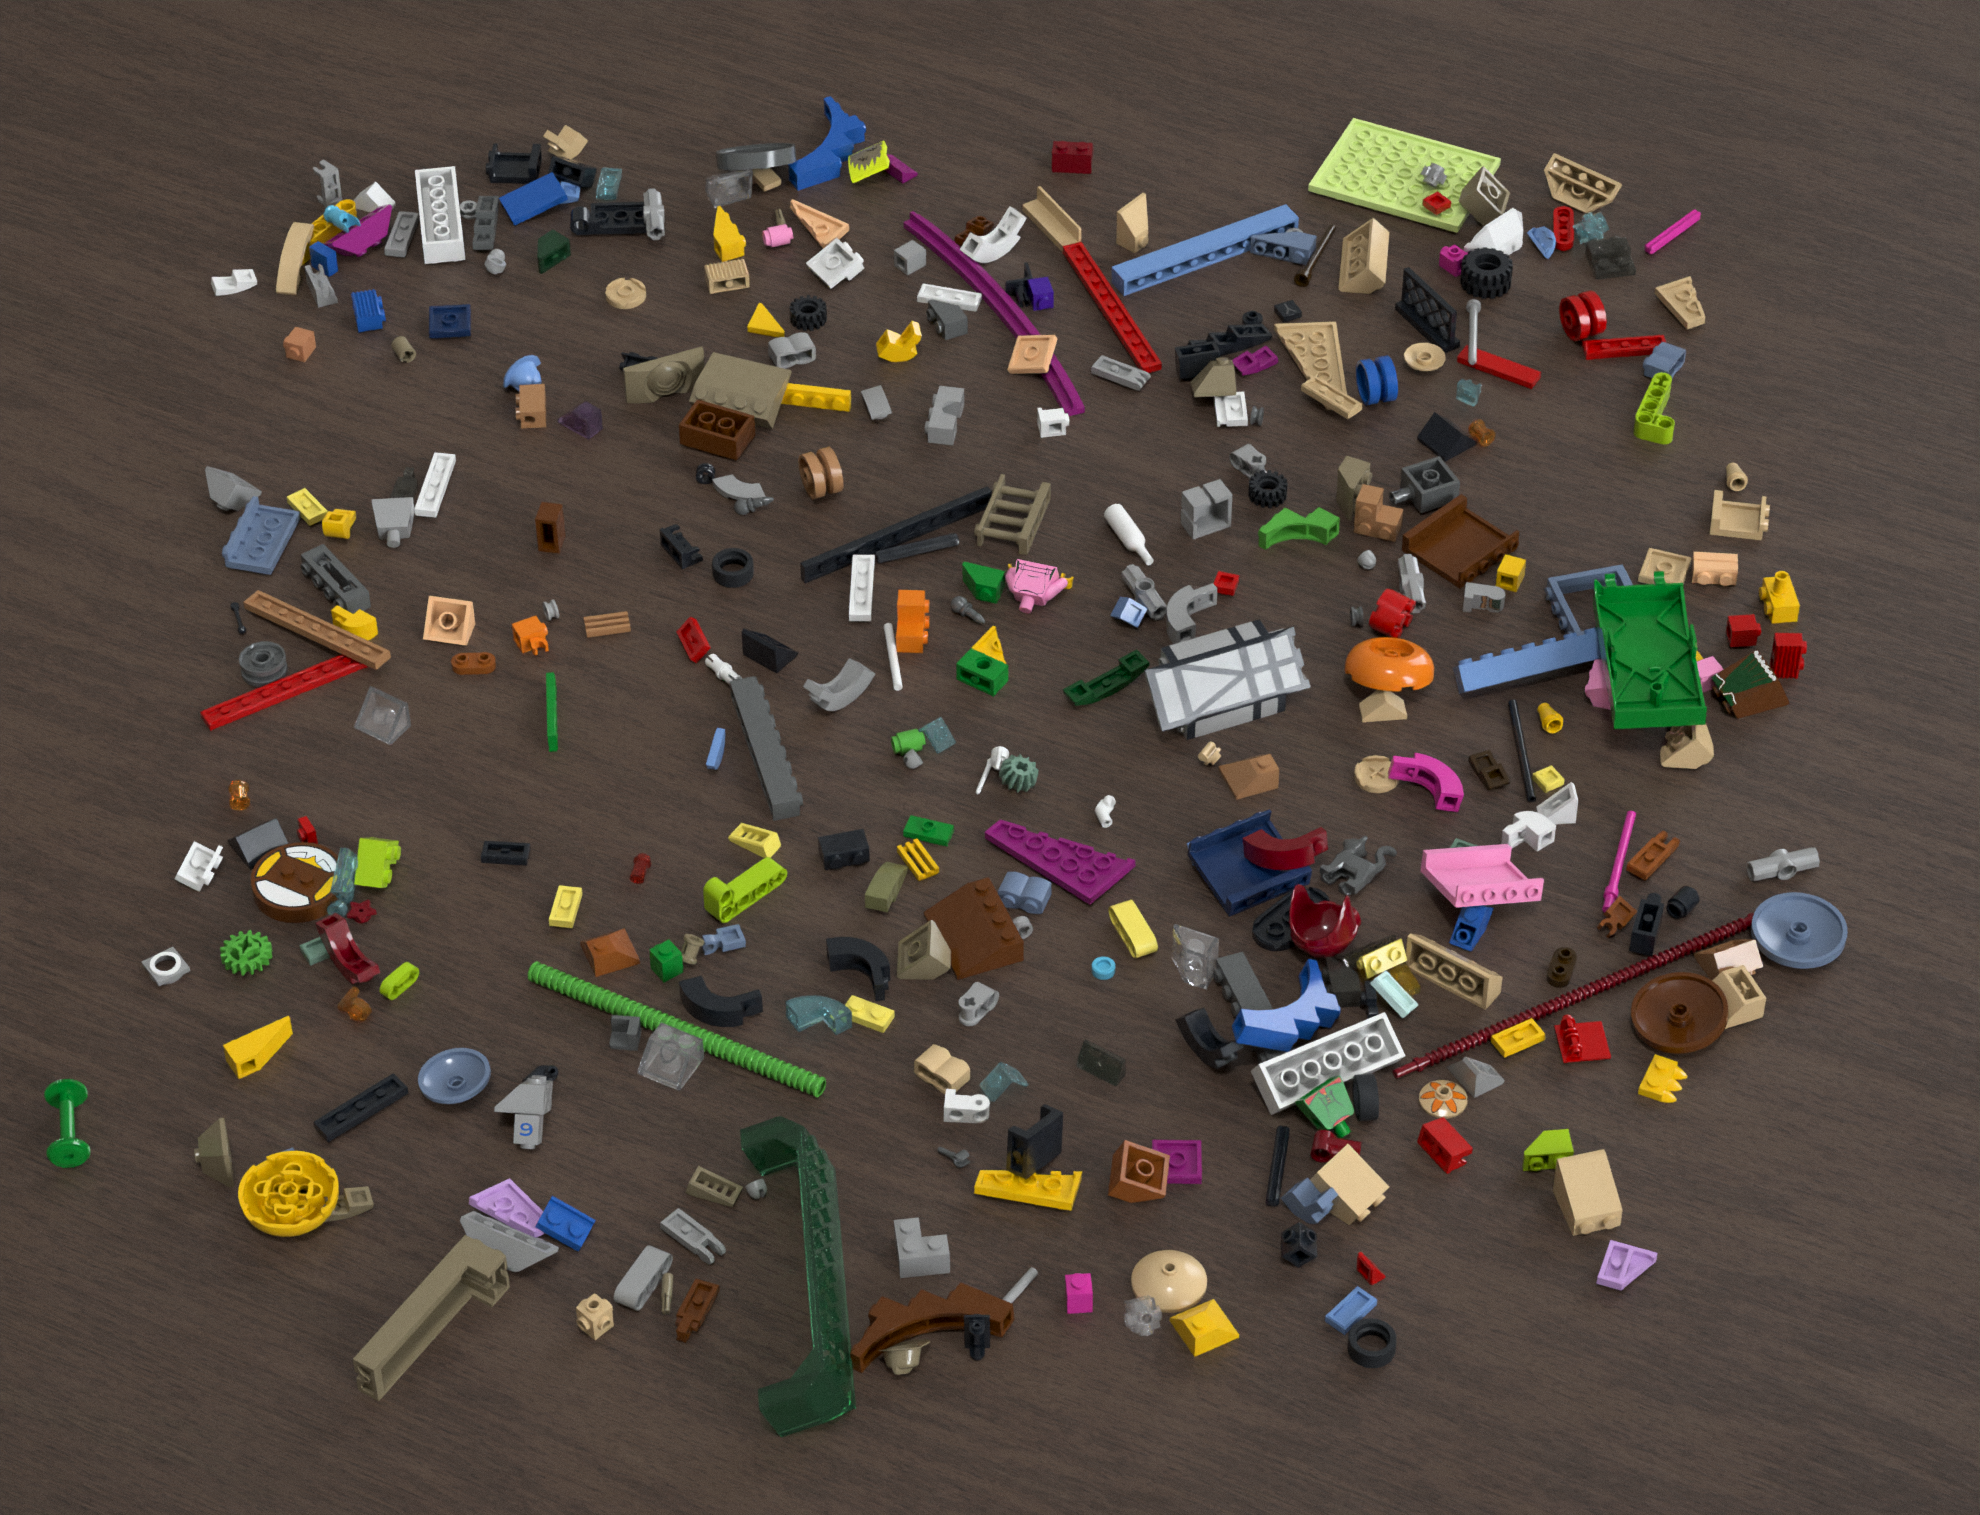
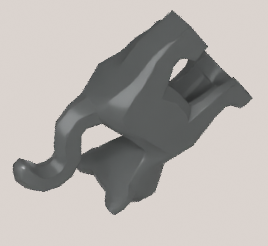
M1365 835L1361 839H1345L1343 841L1344 849L1335 855L1333 861L1329 865L1323 864L1320 866L1321 881L1330 886L1343 876L1348 880L1338 885L1339 892L1345 896L1355 895L1365 885L1371 883L1377 873L1383 870L1386 865L1384 855L1395 857L1397 851L1391 846H1382L1376 851L1374 856L1376 863L1373 864L1362 858L1367 855L1365 843L1368 836Z

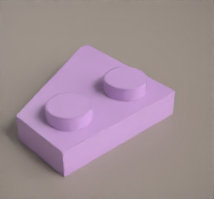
M1610 1240L1597 1277V1284L1618 1290L1624 1289L1656 1262L1658 1253Z

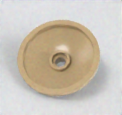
M1161 1250L1146 1255L1136 1264L1132 1272L1131 1286L1136 1298L1146 1307L1158 1312L1176 1313L1192 1308L1203 1298L1207 1288V1275L1200 1262L1191 1255L1176 1250Z

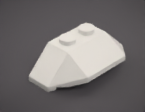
M1512 208L1491 221L1474 236L1471 243L1468 242L1464 246V251H1474L1477 248L1483 249V247H1487L1489 249L1501 250L1504 252L1503 254L1510 255L1519 250L1523 244L1522 213Z

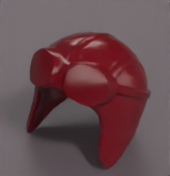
M1298 884L1293 889L1289 908L1292 942L1303 952L1316 958L1333 957L1345 951L1357 935L1358 928L1361 925L1360 915L1351 906L1350 897L1348 895L1345 896L1343 905H1338L1332 901L1314 903L1309 898L1303 885Z

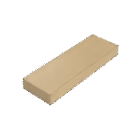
M1316 375L1301 385V391L1346 419H1350L1362 410V403Z

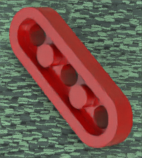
M1559 206L1553 211V233L1556 238L1555 248L1560 251H1567L1574 244V212L1566 206Z

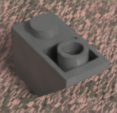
M932 299L928 300L927 318L933 322L937 333H940L945 340L968 334V318L960 306Z

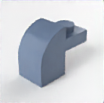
M1306 1178L1296 1183L1281 1199L1294 1215L1306 1223L1316 1224L1333 1209L1332 1206L1334 1204L1331 1201L1338 1194L1333 1187L1320 1193L1310 1179Z

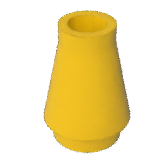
M1548 703L1540 704L1537 712L1540 716L1542 728L1549 733L1559 732L1563 727V717L1551 708Z

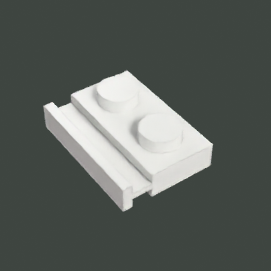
M1236 392V395L1214 396L1217 427H1220V424L1236 427L1248 426L1244 392Z

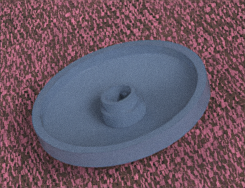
M1797 892L1778 894L1765 900L1754 912L1751 925L1752 938L1756 940L1758 949L1766 957L1781 965L1800 969L1820 967L1835 960L1845 947L1848 933L1846 921L1836 907L1820 897Z

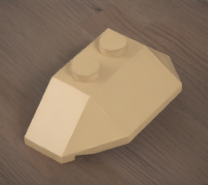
M1555 153L1544 169L1552 198L1585 214H1589L1613 202L1622 186L1621 183Z

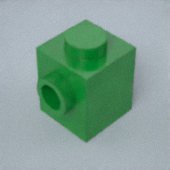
M669 939L649 949L651 969L663 983L684 972L682 953Z

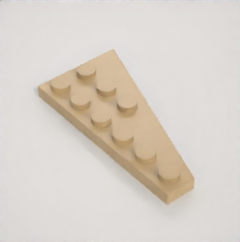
M1336 322L1274 324V331L1307 381L1316 375L1347 394Z

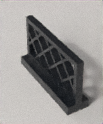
M1404 268L1402 297L1400 302L1395 303V310L1431 344L1440 347L1445 354L1460 348V340L1455 337L1457 311L1411 268Z

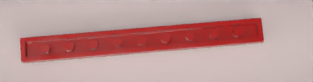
M1077 242L1063 246V254L1137 367L1148 373L1162 370V362L1083 243Z

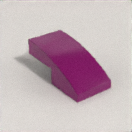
M1266 345L1253 354L1247 350L1232 360L1234 367L1242 375L1260 372L1279 362L1278 357Z

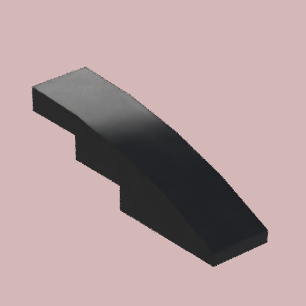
M1263 324L1228 325L1226 332L1208 333L1206 340H1189L1187 345L1215 341L1219 348L1220 356L1266 342L1272 339V334Z

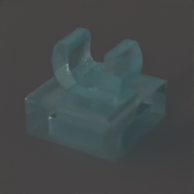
M1461 379L1457 383L1456 399L1474 407L1479 401L1481 384L1475 385L1471 379L1467 381Z

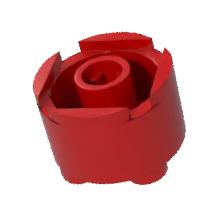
M1387 588L1376 603L1378 607L1376 612H1372L1368 626L1388 637L1400 638L1403 632L1402 627H1408L1412 621L1413 615L1410 613L1413 611L1416 601Z

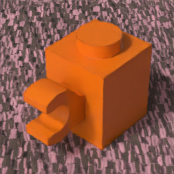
M537 616L512 624L513 640L522 653L532 650L534 655H538L537 648L539 647L544 648L546 652L549 651L546 635H548L547 627L544 622L541 623Z

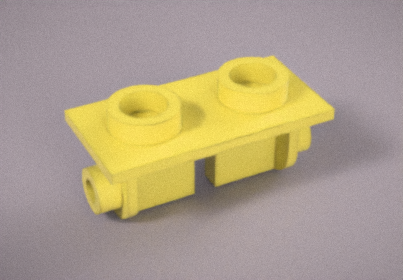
M1398 939L1359 957V960L1356 961L1357 967L1360 970H1365L1367 979L1407 961L1402 939Z

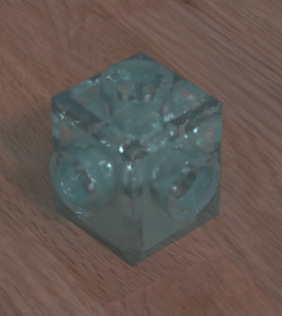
M1592 211L1581 216V221L1573 225L1581 244L1591 240L1596 242L1604 237L1603 233L1610 230L1601 211L1595 214Z

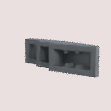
M479 196L472 242L473 250H493L499 196Z

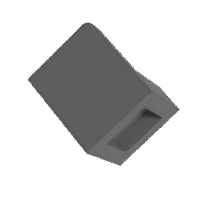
M612 1015L610 1049L638 1051L641 1037L640 1017Z

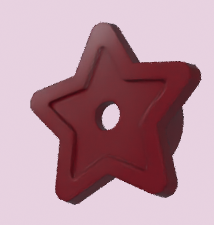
M369 899L362 903L351 902L352 910L347 913L346 917L353 918L357 923H365L371 919L372 915H376L377 911L370 907L371 902Z

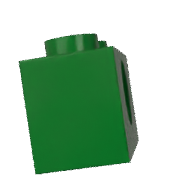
M971 648L956 663V680L994 697L1008 682V665Z

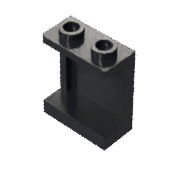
M493 143L492 151L489 150L488 153L489 163H486V175H489L490 183L529 184L539 179L542 164L541 144H533L531 153L499 152L498 143Z
M1043 1104L1040 1108V1121L1027 1131L1016 1126L1008 1129L1007 1171L1028 1179L1061 1153L1062 1111Z

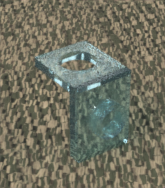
M942 717L918 729L919 732H925L937 754L956 743Z
M1000 1062L979 1086L988 1098L995 1102L1012 1082H1016L1024 1087H1027L1029 1084L1016 1068Z

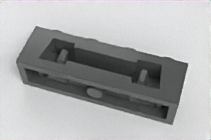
M324 544L301 554L302 564L300 567L303 574L309 576L315 587L320 588L324 592L325 597L328 600L331 599L335 606L338 605L353 614L359 609L364 611L371 607L369 591Z

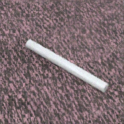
M886 623L884 631L894 690L899 691L903 686L893 626L891 623Z

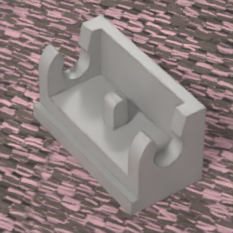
M323 159L319 162L322 170L313 167V170L320 177L322 197L317 196L318 202L327 208L342 201L338 168Z
M321 264L318 265L319 271L317 273H312L313 270L310 265L304 266L307 285L318 308L338 303L335 292L327 276H325L323 266Z

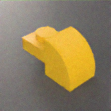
M335 509L333 512L328 511L322 520L324 535L326 537L348 539L350 537V528L356 520V511Z
M338 605L331 610L333 625L367 641L378 635L376 618L359 609L353 614Z

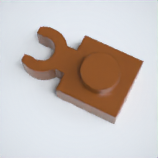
M1619 896L1603 915L1607 918L1597 925V929L1599 930L1603 926H1607L1610 931L1606 937L1610 938L1617 931V927L1621 930L1636 914L1637 910Z

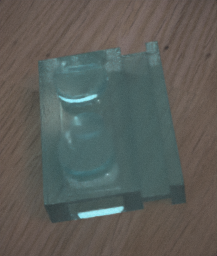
M340 848L330 890L339 900H342V903L348 904L353 900L356 887L354 885L355 873L358 867L357 855L349 848Z

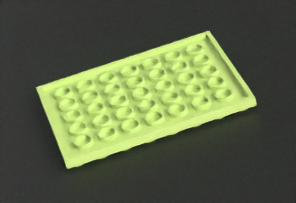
M1353 118L1309 183L1308 191L1458 233L1470 214L1459 202L1462 189L1483 166L1494 176L1500 166L1501 158ZM1431 163L1445 169L1444 174L1447 176L1444 184H1438L1436 188L1424 183V177L1421 175L1424 166L1428 167ZM1438 191L1451 200V208L1435 215L1422 206L1424 198Z

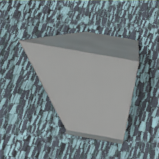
M1466 1056L1463 1060L1446 1067L1473 1098L1502 1085L1505 1081L1491 1065Z

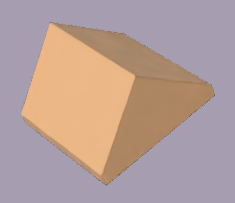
M429 596L423 639L467 646L475 626L473 602Z

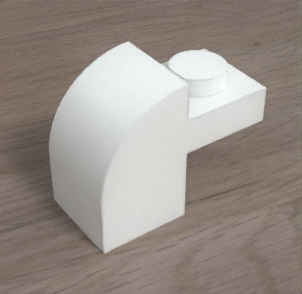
M1533 811L1518 812L1514 814L1513 824L1508 825L1503 830L1501 844H1509L1514 848L1525 841L1534 850L1539 851L1554 842L1556 825L1540 813Z

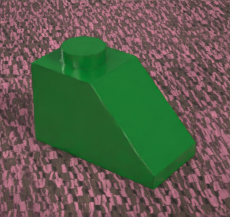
M963 562V582L975 599L997 604L1005 588V571Z

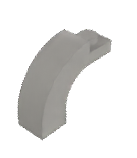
M1213 583L1195 590L1188 585L1171 597L1167 605L1166 630L1173 644L1195 638L1196 624L1190 616L1197 611L1217 605V587Z
M849 658L841 672L829 683L819 684L807 679L803 687L810 691L809 696L813 702L827 711H836L856 700L868 687L875 673L860 662Z

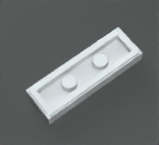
M922 284L917 295V302L928 303V300L932 299L958 305L962 310L976 312L982 300V294Z

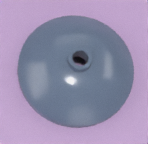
M469 1048L449 1049L436 1054L423 1065L418 1075V1084L422 1094L433 1102L442 1104L461 1103L473 1098L485 1088L491 1076V1069L487 1058L476 1050Z

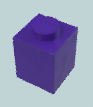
M1048 277L1029 279L1028 295L1031 299L1033 311L1054 308V292Z

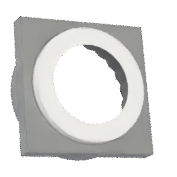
M174 947L142 961V965L149 973L150 978L158 986L174 983L183 974L190 971V967ZM163 960L176 961V965L168 971H160L155 967L157 963Z

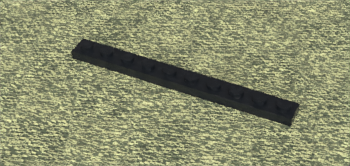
M986 486L800 562L801 579L806 584L852 565L853 555H875V552L878 550L901 545L986 510L992 496V491Z

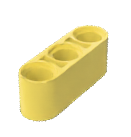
M1133 900L1109 906L1110 919L1133 958L1158 951L1156 938Z

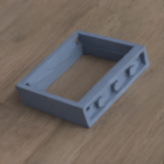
M1623 564L1548 578L1547 587L1544 588L1546 600L1550 601L1552 612L1554 615H1557L1560 629L1564 630L1566 635L1576 632L1577 636L1585 633L1580 630L1563 594L1593 589L1594 579H1597L1604 587L1605 574L1615 573L1616 586L1633 585Z

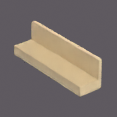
M1041 186L1037 187V199L1022 204V211L1062 252L1063 246L1081 242V227Z

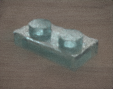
M602 168L596 189V199L616 200L622 178V169Z

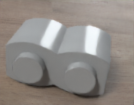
M801 332L793 334L788 338L779 337L769 341L768 354L776 367L786 369L795 364H807L816 359V347L808 334Z

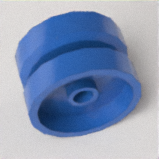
M1388 355L1377 357L1374 362L1371 359L1357 361L1356 382L1360 398L1366 406L1377 404L1379 399L1383 402L1397 399L1398 380L1396 370Z

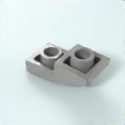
M881 385L861 391L871 419H883L892 413Z

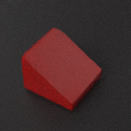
M1362 1252L1358 1253L1356 1270L1371 1285L1383 1280L1385 1275L1373 1261Z

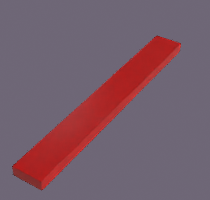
M341 654L200 712V715L211 731L368 666Z

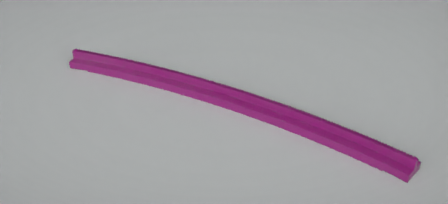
M914 211L910 212V219L903 222L904 228L946 262L976 293H981L982 299L996 313L1016 339L1018 336L1040 335L1011 297L975 260L962 252L959 245L930 221ZM1053 353L1048 372L1040 373L1060 408H1063L1065 414L1068 413V416L1085 413V407L1074 385Z

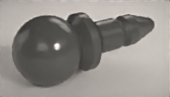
M749 497L747 500L739 499L734 504V510L739 515H746L750 511L755 512V508L768 505L774 498L762 497L753 500Z
M956 596L952 599L951 609L955 613H961L963 617L968 616L975 622L985 623L982 615L972 609L973 605L968 603L964 597Z

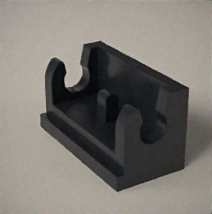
M674 524L665 529H659L661 546L682 570L703 561V556L698 553L700 549L697 546L692 547L681 532L672 534L675 530L680 529L679 525Z

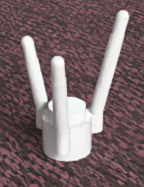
M998 746L993 748L991 758L987 760V765L978 784L976 794H980L991 767L1000 770L1003 761L1009 758V751L1005 747Z

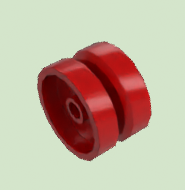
M1589 290L1579 293L1577 296L1572 295L1561 299L1559 304L1560 321L1566 335L1572 341L1585 339L1588 335L1595 336L1604 333L1607 324L1606 312L1596 292Z

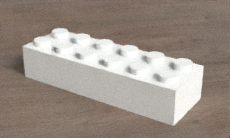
M455 166L415 170L425 264L465 260Z
M1383 1012L1260 1063L1251 1070V1073L1270 1114L1273 1115L1296 1105L1294 1101L1330 1077L1340 1076L1343 1083L1347 1084L1353 1081L1354 1075L1369 1074L1397 1063L1405 1057V1054L1386 1013Z

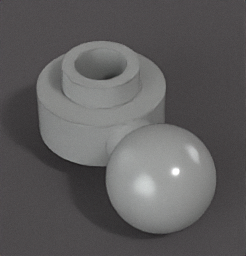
M493 249L489 253L484 263L487 271L492 274L504 271L506 266L504 252L500 249Z

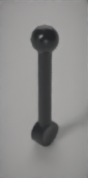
M233 602L230 607L235 613L239 626L237 631L240 634H244L246 627L243 626L238 611L240 609L239 603Z

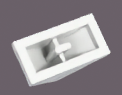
M374 182L360 192L354 199L356 209L372 212L382 205L391 204L392 209L396 206L395 201L377 182Z
M1570 782L1538 805V813L1547 817L1554 824L1576 823L1578 797L1575 785Z

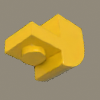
M911 321L901 335L887 329L876 343L878 357L891 362L908 361L917 355L915 344H918L921 340L919 323Z

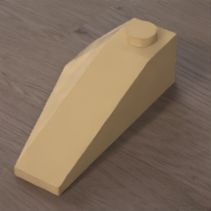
M1707 725L1672 726L1671 730L1666 732L1665 738L1668 740L1667 744L1662 746L1660 751L1661 765L1663 767L1697 769L1702 764L1709 763L1714 757L1713 743Z

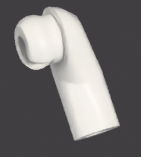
M1110 795L1105 796L1095 808V813L1102 827L1105 828L1112 824L1109 814L1116 804L1115 798Z

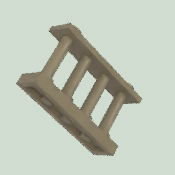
M1001 474L998 482H994L992 496L981 522L975 526L974 536L977 537V546H982L986 536L1016 542L1019 545V554L1027 555L1050 502L1051 483L1042 482L1039 490L1030 491L1005 486V475ZM1005 494L1034 500V503H1030V505L1004 501L1002 497ZM1000 508L1026 513L1028 517H1024V519L998 515L996 511ZM994 522L1020 527L1022 531L1012 533L989 527Z

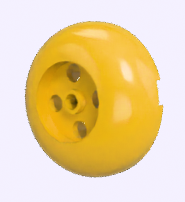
M283 1151L266 1157V1161L257 1166L253 1165L243 1176L238 1189L241 1210L246 1219L255 1228L273 1236L293 1237L316 1229L330 1217L338 1201L339 1183L334 1169H331L323 1158L309 1152ZM304 1190L307 1191V1193L301 1194L300 1191Z

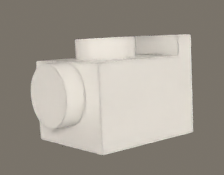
M1037 408V425L1041 438L1066 435V426H1069L1068 413H1064L1063 408L1050 410Z

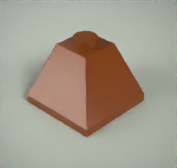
M625 928L580 942L595 977L640 964V959Z

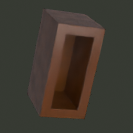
M541 502L535 518L538 551L559 554L566 537L563 504Z

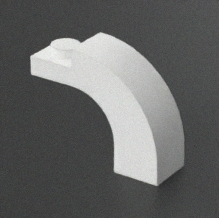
M1009 206L1003 218L992 232L985 236H977L970 232L960 250L973 260L981 263L995 261L1008 253L1021 237L1017 233L1027 217Z

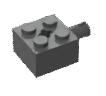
M1438 456L1402 468L1401 489L1389 492V499L1393 505L1410 500L1420 513L1445 506L1459 496L1460 481L1441 457Z

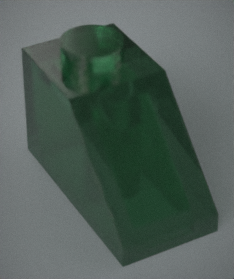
M552 229L538 238L537 258L540 274L545 273L571 256L570 239Z

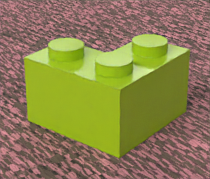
M373 837L360 838L354 885L386 888L392 879V870H389L390 864H396V860H399L401 855V847L398 846L399 841Z

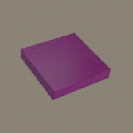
M1152 1140L1153 1150L1170 1155L1167 1184H1202L1201 1140Z

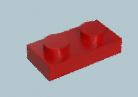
M689 617L676 631L690 660L695 663L711 648L695 618Z

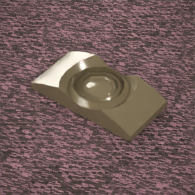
M702 346L623 368L626 402L653 403L663 395L688 393L693 390L695 382L705 367Z

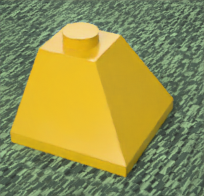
M1214 1299L1169 1319L1194 1357L1239 1338L1238 1332Z

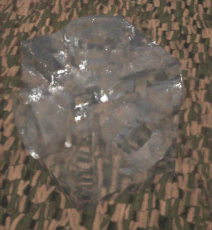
M1147 1295L1124 1301L1127 1312L1123 1315L1126 1327L1130 1328V1331L1136 1334L1139 1333V1336L1153 1334V1329L1161 1328L1159 1321L1162 1320V1313L1159 1305H1156L1154 1297Z

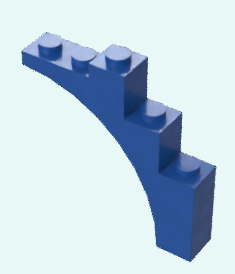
M831 96L824 98V114L831 125L828 136L812 153L794 163L788 164L789 181L797 191L840 177L841 162L847 161L848 157L852 155L855 144L865 141L864 133L866 132V126L864 122L860 121L856 115L849 117L841 109L839 103H836Z
M1308 959L1299 974L1301 991L1300 998L1297 1001L1274 1010L1241 1009L1232 1024L1236 1043L1289 1052L1298 1038L1310 1040L1319 1026L1332 1027L1334 1021L1340 1015V1006L1338 1005L1336 995L1327 993L1317 960Z

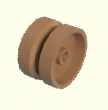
M831 447L817 450L816 455L812 452L799 455L798 465L802 483L812 500L825 496L826 491L830 495L843 491L842 470L837 456Z

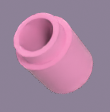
M786 224L768 227L767 230L762 231L764 245L772 248L790 244V240L793 239L791 227L788 228Z

